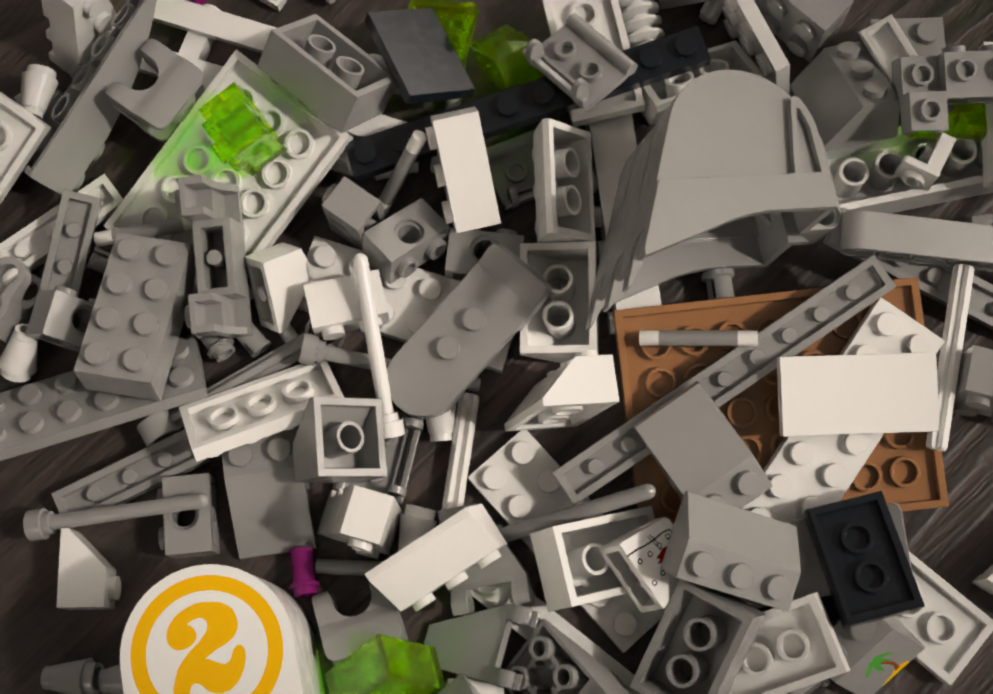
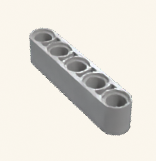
M864 210L847 211L841 214V254L865 258L875 255L877 259L953 267L955 264H968L973 266L974 270L993 272V225Z

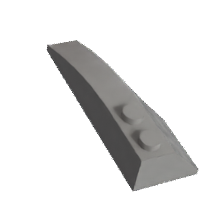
M127 0L112 19L111 24L115 27L111 33L106 32L99 36L91 46L92 58L89 62L83 65L78 63L70 73V77L73 78L71 85L64 93L58 89L54 93L42 119L51 129L23 170L29 177L62 195L63 189L75 192L81 187L85 179V171L92 161L98 160L105 149L104 142L120 115V112L108 102L105 91L113 82L123 83L127 87L132 88L143 58L140 48L149 38L157 0Z

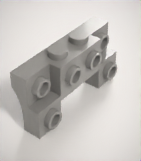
M993 44L980 46L978 51H966L963 45L948 46L942 48V53L939 55L906 56L892 61V81L899 99L902 135H910L922 131H931L932 134H938L949 130L947 105L993 103Z
M203 175L178 178L179 190L175 191V204L178 212L181 213V217L192 221L193 235L191 237V244L196 264L194 282L197 293L188 294L189 305L185 307L186 324L191 329V334L202 337L217 335L228 338L253 336L247 266L244 258L246 253L240 187L235 184L216 182Z

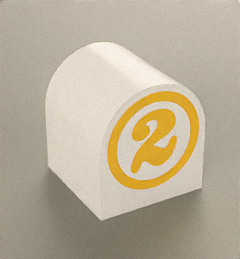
M204 564L184 568L166 576L142 596L125 625L120 645V671L124 694H325L314 630L301 605L289 593L277 585L238 568L218 564Z

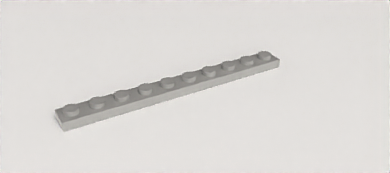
M870 256L759 331L758 346H737L558 467L552 474L573 505H576L651 454L633 425L696 381L700 382L719 408L777 368V357H794L894 289L896 285L876 256Z

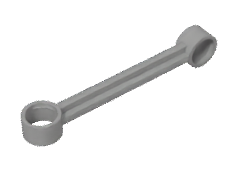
M308 320L303 334L207 388L208 397L285 370L299 362L305 333L312 334L313 332L311 320ZM345 336L336 339L328 344V346L340 348ZM180 406L171 410L168 409L154 413L138 424L137 430L147 448L185 428L179 410Z

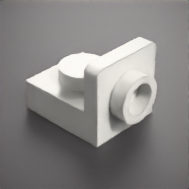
M942 132L935 144L927 142L918 160L905 155L897 166L894 175L901 178L906 185L912 188H923L928 191L939 177L956 138Z

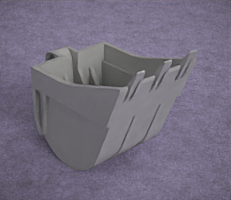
M728 69L703 74L692 80L682 89L629 156L622 169L607 238L602 248L585 330L588 331L593 326L601 309L606 313L612 304L666 281L716 268L767 267L792 245L818 243L840 224L842 219L841 209L824 143L812 115L799 97H791L782 88L759 75Z

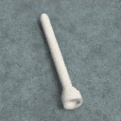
M358 253L353 257V267L376 399H382L384 439L394 438L405 434L403 418H399L398 411L393 410L368 258L365 254Z

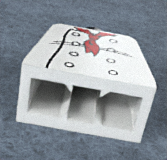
M666 517L642 523L599 549V552L640 612L663 609L667 606L680 580L660 569L674 524Z

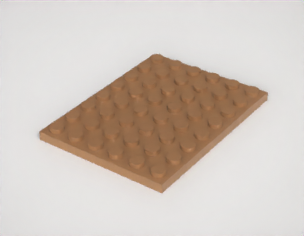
M918 277L892 280L896 287L883 295L882 298L924 326ZM824 287L614 310L613 319L625 420L628 421L737 347L640 346V330H758L759 332ZM872 304L795 356L839 355ZM777 368L719 407L762 469H764L785 437L780 436ZM927 432L884 433L840 501L882 491L886 503L894 502L899 504L902 512L948 507L949 501L942 451L931 450L926 447ZM649 454L631 467L633 487L646 483L652 484L655 487L656 493L652 499L636 503V509L652 506L655 519L666 517L674 524L682 501L653 456Z

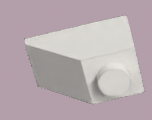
M282 242L244 257L260 325L277 333L287 330L305 294L303 285L310 284L307 274L309 264L302 248Z
M61 528L56 608L66 610L115 609V600H119L121 595V580L119 576H116V569L80 532L70 528Z

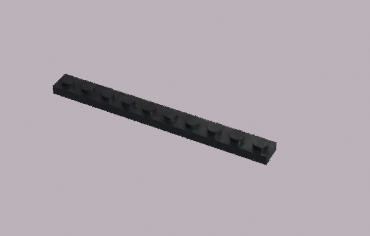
M695 26L623 50L622 52L638 65L637 70L602 100L710 65L711 58L699 27ZM545 76L351 141L345 149L354 178L359 182L394 170L412 133L415 130H420L426 134L425 128L432 126L430 116L475 106L479 112L485 140L580 107ZM428 139L414 163L438 155L437 149L430 150Z

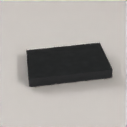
M432 8L367 13L364 22L406 104L472 97L475 87Z
M882 491L804 511L803 516L843 629L920 610L925 606Z

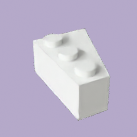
M41 0L43 15L49 19L50 27L46 30V37L52 41L53 49L49 52V59L70 74L78 63L83 65L89 62L92 58L91 46L97 38L106 32L111 33L115 27L111 23L117 12L110 0Z
M474 106L430 116L432 126L426 127L425 130L430 150L437 149L439 164L433 165L438 188L444 186L447 201L441 202L446 224L453 223L456 233L501 224L478 110Z
M353 485L344 487V490L340 488L337 491L330 490L316 534L348 543L347 545L352 547V550H355L357 554L378 559L380 553L390 555L400 522V513H403L394 496Z

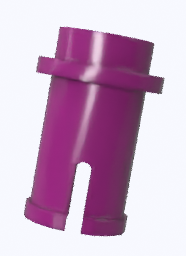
M297 547L289 550L293 584L289 585V590L294 592L295 598L314 596L317 594V588L321 586L320 581H316L313 547Z

